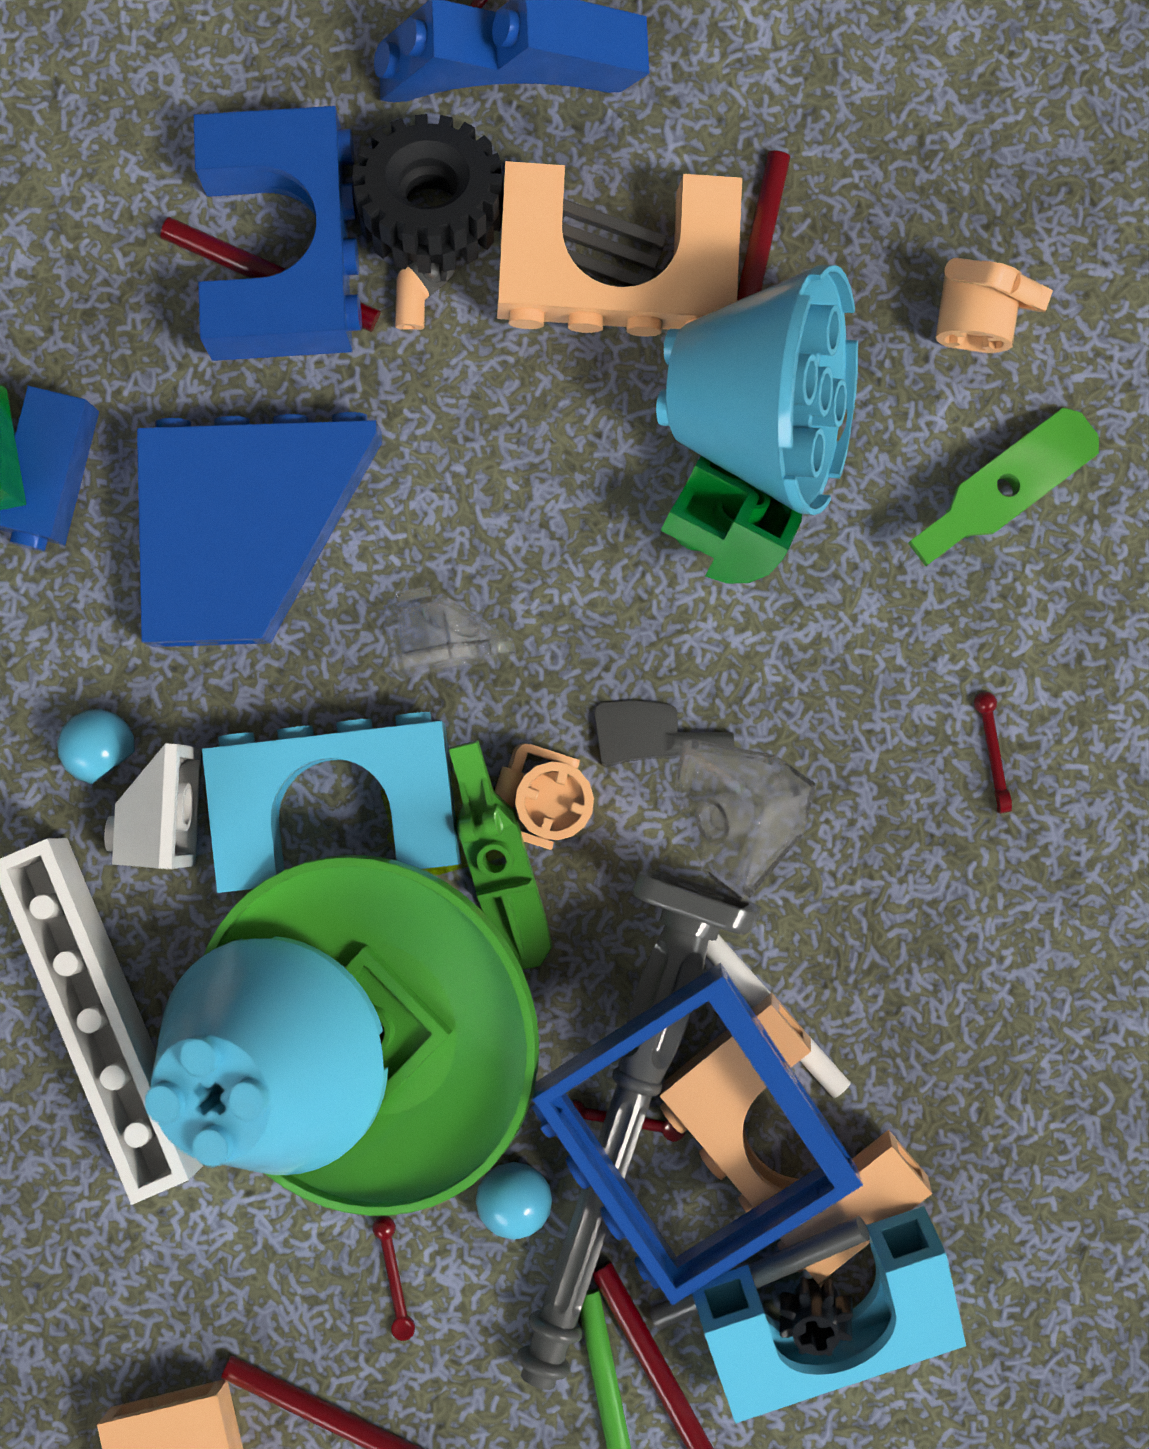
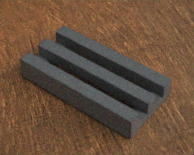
M563 199L562 222L564 217L567 216L651 247L650 252L646 253L562 223L563 239L644 267L641 275L567 249L570 257L579 269L626 287L643 284L653 278L667 240V235Z

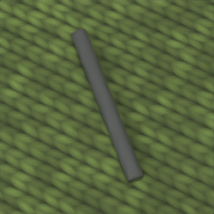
M857 1216L748 1264L756 1289L870 1239L869 1231L863 1219ZM692 1294L673 1306L669 1300L652 1306L650 1309L652 1322L659 1330L698 1314Z

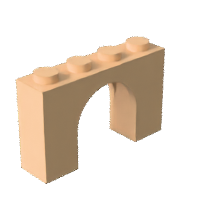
M505 161L497 319H508L509 325L521 329H538L544 327V322L568 323V329L581 333H595L602 331L603 326L626 327L628 334L650 337L660 335L662 329H681L686 323L737 301L742 178L683 174L676 192L672 261L662 273L648 282L636 286L617 287L603 284L586 275L577 267L566 249L562 233L565 165Z
M770 993L764 1000L752 1008L791 1068L811 1052V1038L773 993ZM727 1029L663 1082V1090L659 1096L664 1102L660 1105V1108L667 1120L678 1132L683 1134L688 1130L703 1147L699 1154L709 1170L720 1180L727 1176L742 1193L738 1200L747 1213L799 1179L781 1175L767 1167L757 1157L749 1144L745 1131V1117L753 1101L767 1087ZM887 1130L852 1158L859 1171L863 1186L782 1236L781 1240L777 1243L779 1250L787 1248L857 1216L861 1217L865 1224L868 1225L910 1211L932 1194L928 1175L895 1136ZM870 1241L863 1242L797 1272L801 1273L806 1269L819 1284L866 1247Z

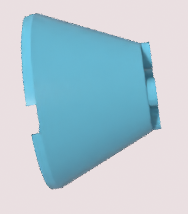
M836 265L816 266L686 323L681 329H669L664 341V359L669 367L667 387L659 392L656 403L658 423L663 426H670L674 438L682 445L800 514L817 515L828 506L831 501V495H822L829 478L840 479L848 452L857 391L858 340H846L844 313H854L855 304L851 286L844 271ZM847 409L846 427L840 440L836 443L838 428L843 423Z
M278 936L272 939L243 940L242 938L226 943L197 960L183 974L172 990L162 1016L151 1089L145 1096L147 1114L158 1123L166 1137L178 1149L196 1158L204 1166L226 1165L270 1175L301 1174L324 1167L340 1158L365 1135L372 1125L383 1101L388 1067H384L383 1051L379 1036L383 1032V1028L373 1003L358 981L340 963L313 946Z

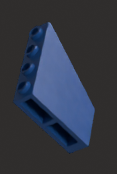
M342 412L333 414L332 422H309V418L305 415L282 414L273 417V424H250V419L246 417L222 416L214 419V426H191V421L187 419L162 418L155 421L154 428H137L142 643L152 647L271 644L382 444V431L377 421H367V415L364 413Z

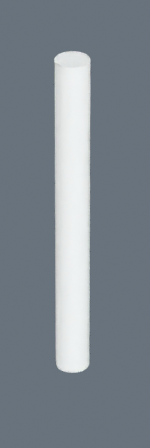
M719 934L716 941L709 940L706 956L715 966L721 962L752 1008L770 994V991ZM811 1038V1052L801 1059L800 1062L832 1098H836L850 1086L851 1082Z

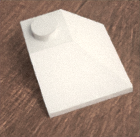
M164 744L116 802L115 816L107 818L104 835L106 850L113 852L112 865L160 869L196 866L201 748L180 744Z

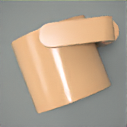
M952 258L946 264L944 271L945 276L936 340L949 348L982 353L1007 351L1013 347L1018 308L1046 312L1053 290L1022 275L1019 270L1006 264Z
M522 743L514 748L508 768L502 766L494 792L510 806H516L520 821L528 831L535 834L532 835L521 831L524 842L552 850L554 841L551 840L573 837L586 827L593 814L594 796L589 781L578 770L580 760L532 744ZM528 753L554 761L538 765L526 775L522 773Z

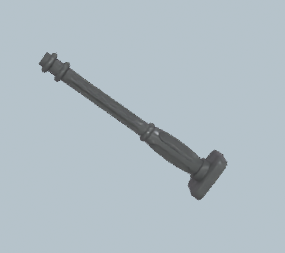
M655 869L638 872L633 887V895L641 901L663 908L659 921L665 926L645 965L634 994L627 1023L702 975L709 940L716 941L720 929L741 935L747 934L756 926L761 907L744 899ZM692 1012L620 1057L618 1067L612 1072V1078L617 1085L598 1141L624 1180L652 1096L659 1095L663 1090L662 1080L680 1046ZM591 1186L586 1190L581 1189L542 1309L531 1313L529 1316V1325L534 1331L530 1345L520 1348L517 1352V1360L523 1367L521 1378L536 1388L554 1389L557 1380H562L569 1376L571 1366L565 1358L569 1345L575 1344L582 1339V1329L577 1321L608 1231V1227L600 1212V1208L604 1204Z

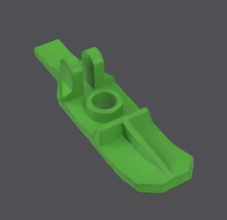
M1067 408L1060 409L956 487L950 508L946 510L947 513L910 540L908 544L923 564L927 566L964 537L994 534L1098 455L1099 435L1081 412ZM999 479L1010 483L1013 490L1011 497L1000 493L997 487Z
M479 741L452 746L448 750L459 783L463 803L456 827L481 909L498 928L511 947L522 970L541 966L553 946L545 911L515 810L493 791ZM491 850L500 851L505 856L506 863L501 866L492 865L487 860L486 853Z

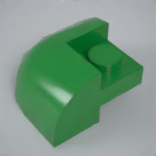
M700 456L660 531L674 537L685 548L701 551L714 558L705 577L726 584L751 583L770 575L784 559L802 522V514Z

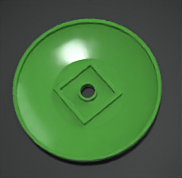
M341 855L310 860L286 869L262 882L247 893L230 910L216 929L204 955L238 939H272L278 936L304 942L331 956L358 981L373 1003L380 1022L384 1027L385 1035L381 1046L384 1067H388L387 1084L380 1109L365 1135L350 1150L330 1164L313 1171L293 1175H265L283 1188L320 1206L345 1213L367 1216H391L416 1212L449 1200L472 1186L497 1162L520 1130L530 1107L539 1066V1034L532 995L520 964L498 928L480 908L444 880L420 868L378 856Z

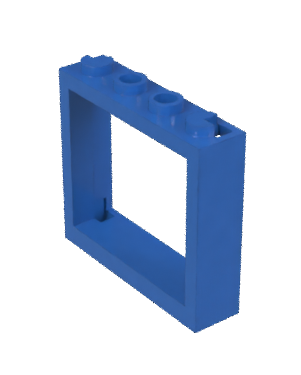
M721 962L536 1081L532 1098L535 1105L531 1108L541 1121L540 1129L550 1139L556 1135L570 1154L565 1160L576 1182L584 1190L590 1186L594 1189L604 1204L600 1208V1212L608 1229L619 1241L625 1237L638 1254L634 1261L644 1282L649 1280L654 1289L660 1287L672 1306L863 1186L855 1162ZM709 1001L819 1164V1167L679 1256H676L566 1092Z

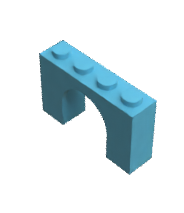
M416 712L396 715V726L373 729L372 719H356L337 722V733L314 736L313 726H297L277 729L278 740L255 743L254 733L218 736L219 747L202 749L217 893L254 889L265 880L284 871L279 825L280 807L283 797L291 783L302 772L316 764L331 760H344L356 763L368 770L382 785L391 808L397 861L420 869L461 864L445 723L442 721L432 722L431 712Z
M924 1206L866 1225L870 1235L869 1241L876 1266L875 1281L868 1295L853 1308V1317L851 1318L852 1340L843 1341L840 1339L831 1356L826 1354H799V1348L794 1343L793 1336L781 1338L779 1334L780 1322L772 1319L764 1312L748 1265L727 1271L692 1293L735 1424L966 1346L947 1255Z

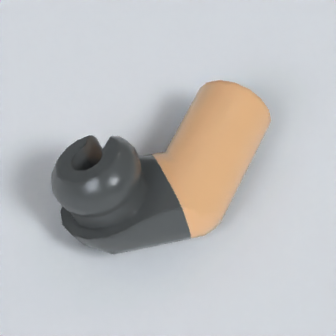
M414 261L408 264L406 270L401 269L396 278L395 327L397 329L423 330L425 300L447 283L454 274V270L444 272L441 262L431 263V273H419L417 262Z

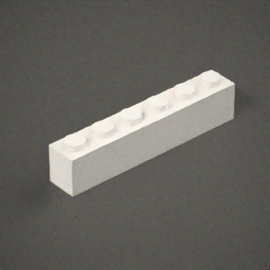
M48 838L0 858V888L131 1205L188 1181L203 1167V1164L196 1158L178 1149L166 1137L158 1123L147 1114L145 1096L151 1089L156 1051L68 839Z

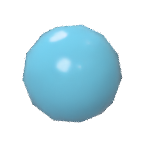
M103 709L84 710L72 716L62 727L57 741L58 757L64 769L75 779L89 784H93L104 777L115 766L121 764L135 752L134 736L128 724L116 713Z
M517 1162L498 1165L488 1172L478 1186L476 1196L478 1215L486 1228L499 1237L511 1240L529 1237L541 1229L550 1215L552 1205L550 1186L543 1175L530 1165Z

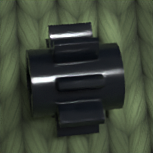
M803 1276L800 1277V1283L796 1286L793 1294L781 1292L779 1334L781 1338L793 1336L794 1343L799 1348V1354H826L831 1356L840 1339L843 1341L852 1340V1296H839L836 1288L833 1286L832 1278L823 1280L818 1284L814 1278L806 1279Z

